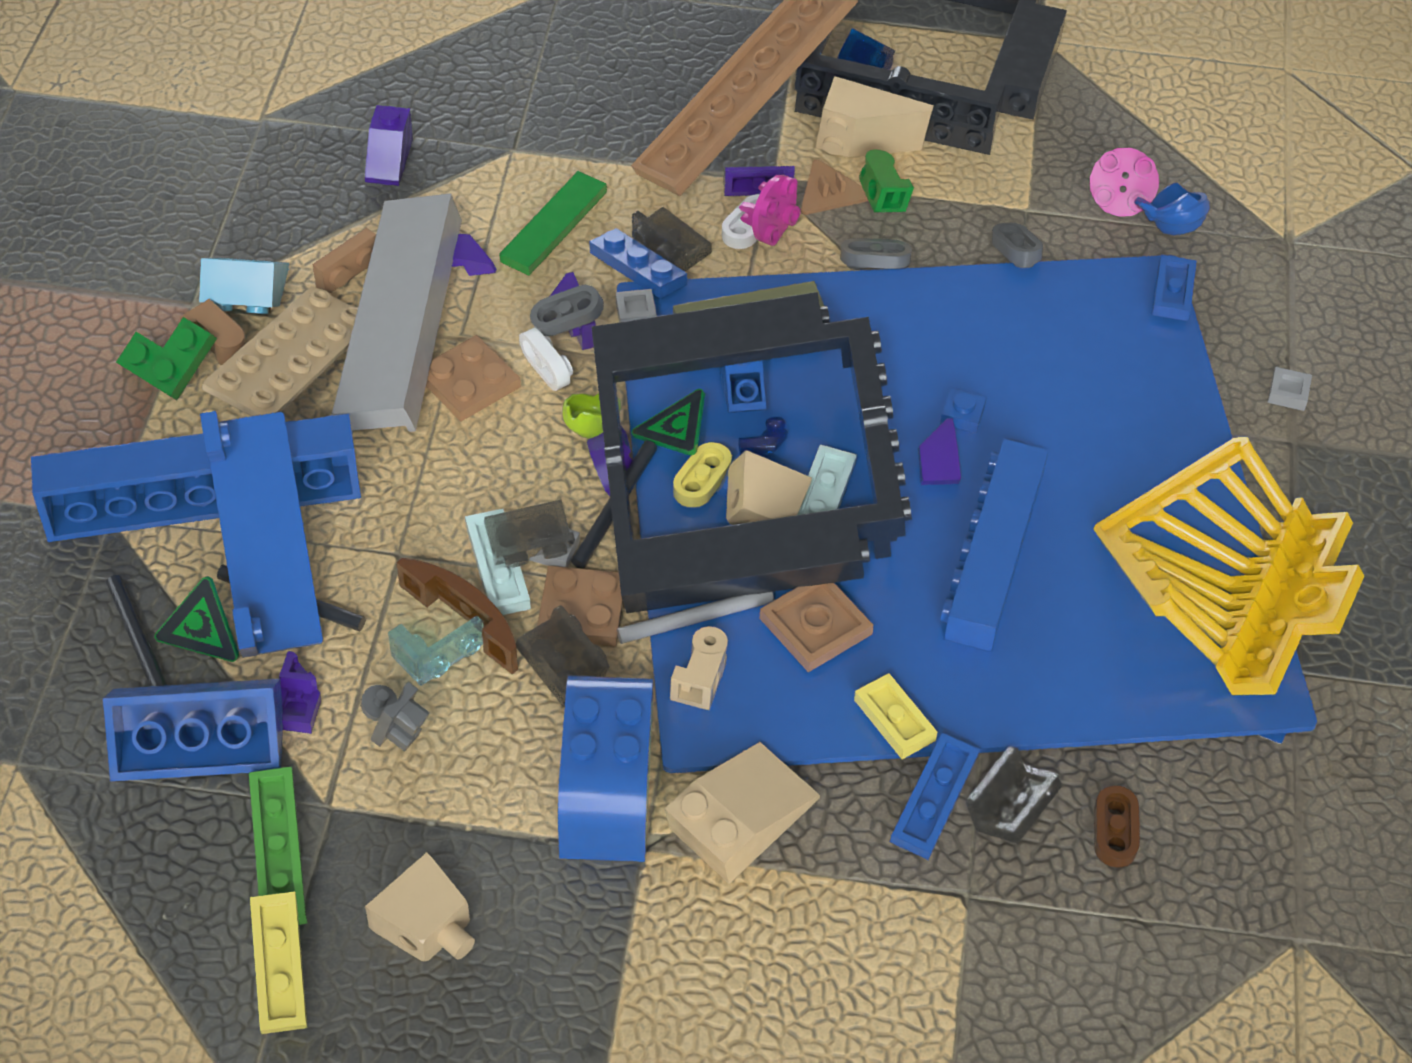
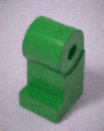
M878 149L868 151L865 156L866 164L860 172L859 180L873 211L906 212L914 189L910 179H900L894 168L895 159L891 154Z

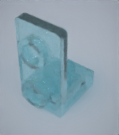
M475 616L429 648L418 634L412 635L400 624L388 632L391 656L422 686L432 678L441 677L450 666L464 657L472 656L483 645V621L478 616Z

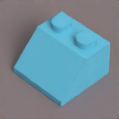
M201 258L199 302L203 303L210 299L222 311H232L233 305L247 306L246 312L268 314L269 307L280 306L289 263L230 258Z

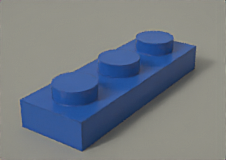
M617 228L589 241L590 253L644 289H652V293L660 299L687 285V273Z
M943 732L941 733L891 835L890 843L929 860L978 758L980 749Z

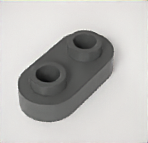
M1000 223L993 227V246L1009 261L1013 262L1016 267L1030 268L1042 260L1043 243L1025 226L1017 223Z
M851 238L841 243L840 260L853 270H864L866 268L901 269L910 265L912 248L908 243L900 240Z
M580 285L538 301L531 310L530 320L534 327L544 336H554L596 320L603 311L604 302L593 286Z

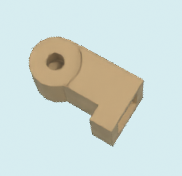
M708 626L695 632L692 639L691 659L687 668L675 666L672 674L670 700L710 710L727 659L728 639L721 629Z

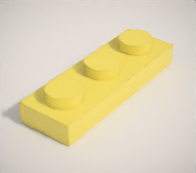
M288 892L250 897L260 1031L262 1034L308 1028L296 893Z

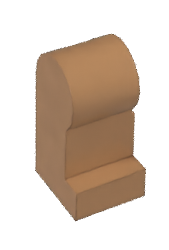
M210 299L180 316V321L185 317L217 338L210 350L215 354L216 360L220 365H223L245 345L243 329Z

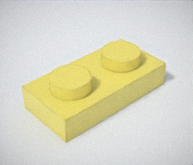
M890 673L855 691L854 701L901 759L936 741L938 733Z

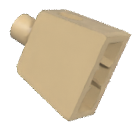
M746 450L729 466L726 519L729 524L736 525L796 516L812 478Z
M427 852L365 906L368 925L373 932L421 961H429L442 948L459 960L470 952L475 943V939L464 930L470 922L466 899Z

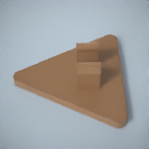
M820 160L812 162L801 206L802 214L809 215L868 201L861 185Z

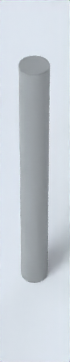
M773 593L730 597L617 628L618 639L623 644L769 604L774 601Z

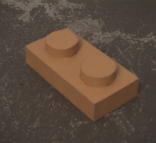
M366 227L313 263L316 288L332 293L344 286L356 275L368 269L376 234Z

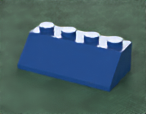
M280 678L113 689L103 698L110 782L237 774L281 768L283 707Z

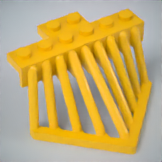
M1248 437L1231 439L1098 522L1093 528L1102 544L1155 616H1165L1216 666L1217 671L1232 695L1276 694L1302 635L1339 634L1364 579V574L1359 565L1334 566L1353 524L1348 512L1311 514L1303 498H1296L1292 505L1255 451ZM1241 459L1243 460L1284 522L1276 520L1232 471L1230 466ZM1209 479H1219L1273 540L1261 539L1200 493L1196 487ZM1176 500H1186L1192 507L1258 557L1247 558L1166 513L1163 508ZM1153 521L1162 529L1245 575L1229 576L1132 533L1130 529L1140 522Z

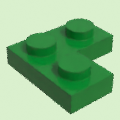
M183 317L163 348L140 333L135 332L116 363L177 401L217 338Z

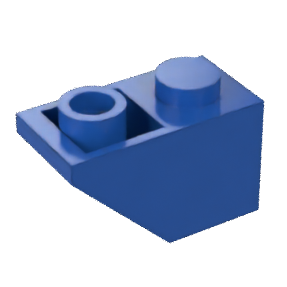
M762 360L720 367L721 384L728 413L767 409Z

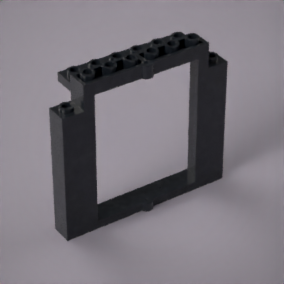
M818 292L591 327L620 589L626 614L715 601L742 595L761 594L795 589L797 587L864 578L863 563L870 562L869 541H874L875 559L891 557L890 542L897 541V537L906 536L905 521L912 520L910 501L908 496L901 497L899 486H906L902 462L895 463L893 453L900 451L896 428L889 429L887 419L893 418L892 402L890 395L883 396L881 386L888 385L884 363L877 364L876 354L882 353L879 331H871L869 317L830 322L828 307H820ZM841 348L843 368H851L874 504L634 540L616 388L617 382Z

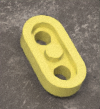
M710 442L702 444L697 448L696 454L690 456L674 478L673 495L678 503L686 507H700L710 500L719 488L732 462V455L727 447L719 443Z

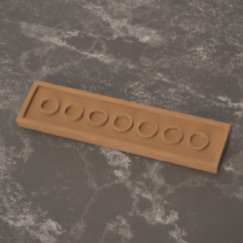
M783 0L631 165L635 173L681 196L858 3V0Z

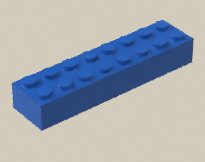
M349 414L287 421L286 428L300 507L361 498ZM203 433L31 457L32 494L48 542L219 518L211 465L206 453Z

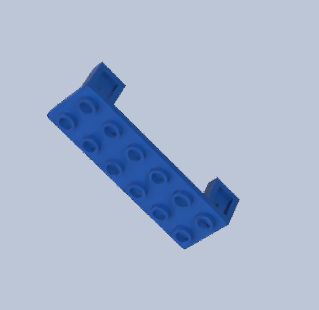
M216 411L200 413L206 453L211 465L234 604L232 611L238 648L242 657L321 644L323 636L284 413L276 412L221 422Z

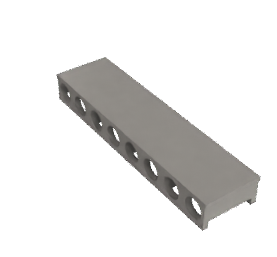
M451 193L384 201L332 411L334 416L349 414L352 435L354 430L397 426H406L409 432L416 431L451 273L454 250L462 222Z

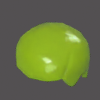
M585 393L572 394L564 400L562 415L569 429L577 435L589 439L603 433L599 393L595 396ZM618 398L619 414H620V410H621V400H620V398Z

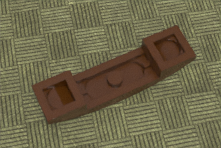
M401 558L396 562L399 586L427 608L439 598L482 632L483 652L512 675L518 670L517 647L514 636L501 612L486 595L465 579L439 566L408 558Z

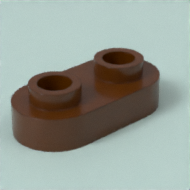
M1114 785L1100 791L1094 806V850L1097 857L1104 864L1121 868L1128 866L1134 861L1140 846L1139 802L1131 790ZM1109 810H1117L1121 815H1114ZM1110 846H1117L1122 851L1112 850Z

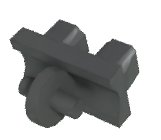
M409 681L403 687L398 699L393 690L385 685L370 686L362 695L360 704L362 712L367 718L378 721L370 740L379 747L389 739L405 752L419 736L422 730L420 727L429 716V712L414 701L418 688Z

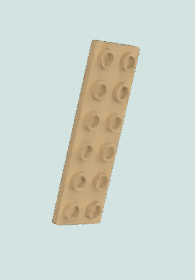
M311 286L203 382L202 390L250 416L282 412L348 349L358 307L348 305L331 296L329 292Z

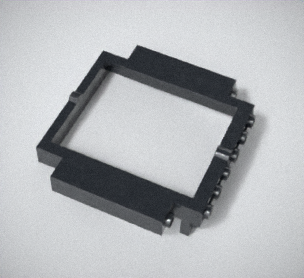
M948 0L1014 14L985 91L911 75L910 71L902 66L888 70L821 55L830 38L831 31L797 68L794 89L797 91L795 112L822 117L834 76L934 105L924 141L990 155L1000 113L1034 119L1062 38L1067 10L1040 5L1039 0Z

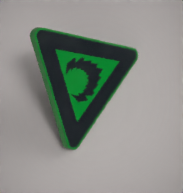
M702 389L693 391L636 426L631 431L633 437L642 441H651L655 445L689 456L696 454L705 399L704 391Z
M206 576L200 580L155 633V639L161 643L234 662L239 658V652L214 581L211 577Z

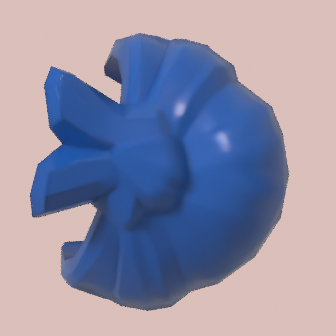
M1177 182L1168 185L1160 191L1151 203L1141 197H1137L1134 201L1135 204L1144 210L1147 219L1154 221L1157 228L1163 234L1173 236L1195 231L1202 225L1210 210V202L1205 193L1189 192Z

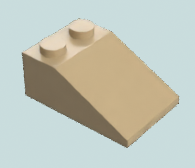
M834 76L823 108L816 148L832 155H842L845 157L866 156L868 151L874 149L883 150L888 153L922 150L934 105Z
M759 742L697 778L664 809L670 830L730 884L820 799V795Z

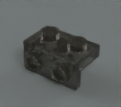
M661 207L648 217L638 210L632 214V237L634 240L683 271H687L712 252L711 242L664 207Z
M562 500L486 516L483 520L494 564L500 565L505 563L506 568L525 565L529 563L528 558L544 554L545 559L564 556L568 553L567 549L572 548L575 541L573 532L569 531Z
M562 605L553 609L549 620L518 637L516 641L518 651L563 707H565L568 675L605 677L610 667L604 651L598 645H593L583 632L579 620L574 615L568 614Z
M1009 746L999 760L993 764L991 770L979 785L972 790L966 800V805L977 832L1018 844L1062 788L1059 774L1024 765L1019 749Z

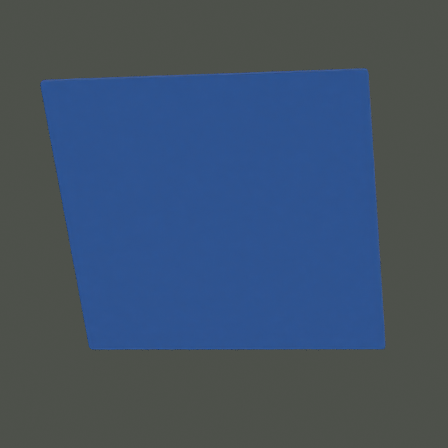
M1161 256L1041 261L1030 268H1019L1013 263L697 278L687 279L686 286L661 299L653 294L656 315L664 316L673 314V305L815 281L823 304L828 307L830 322L869 317L871 331H879L882 353L876 354L877 364L884 363L888 385L881 386L883 396L890 395L892 402L893 418L887 419L889 429L896 428L900 451L893 453L895 463L902 462L906 486H899L901 497H909L912 520L905 521L906 536L897 537V541L890 542L891 557L875 559L874 541H869L870 562L863 563L864 578L835 582L837 587L873 624L872 635L810 672H807L759 619L760 608L767 604L650 636L662 767L665 772L711 771L759 742L787 766L900 758L899 755L854 701L856 690L890 673L938 732L935 742L906 758L929 757L942 732L980 749L979 753L1308 732L1315 729L1317 717L1296 650L1276 694L1232 695L1217 671L1216 666L1165 616H1155L1093 529L1098 522L1233 439L1193 304L1191 305L1188 321L1152 315L1158 265ZM621 282L617 285V292L645 290L635 282ZM841 348L762 360L767 407L766 410L728 413L721 384L720 367L625 381L633 459L644 441L634 438L631 433L632 429L693 391L702 389L705 393L698 447L710 442L722 444L731 452L732 461L747 450L807 476L820 445L857 454L856 463L839 509L874 504L851 368H843ZM950 388L986 396V404L977 432L973 433L955 428L961 474L959 484L921 485L918 448L941 425V414ZM1005 438L1048 449L1049 451L992 651L990 652L945 640L947 623L940 622L946 598L954 600L956 592L950 591L954 571L956 568H964L965 562L959 561L965 538L973 539L974 532L969 531L974 509L982 510L983 503L978 502L983 480L991 481L992 475L987 474L992 452H1000L1003 439ZM656 445L657 451L635 485L640 539L732 525L726 519L727 499L716 492L706 504L700 507H686L676 501L673 495V481L690 456ZM1240 461L1230 466V468L1247 486ZM1209 479L1196 487L1200 493L1263 539L1258 522L1219 479ZM1176 500L1163 508L1166 513L1247 558L1258 557L1192 507L1186 500ZM1153 521L1140 522L1130 529L1132 533L1229 576L1245 575L1162 529ZM793 589L772 592L774 600ZM719 600L648 610V620ZM708 626L721 629L728 639L726 666L710 710L670 700L671 677L675 666L687 668L692 654L693 635L697 630Z

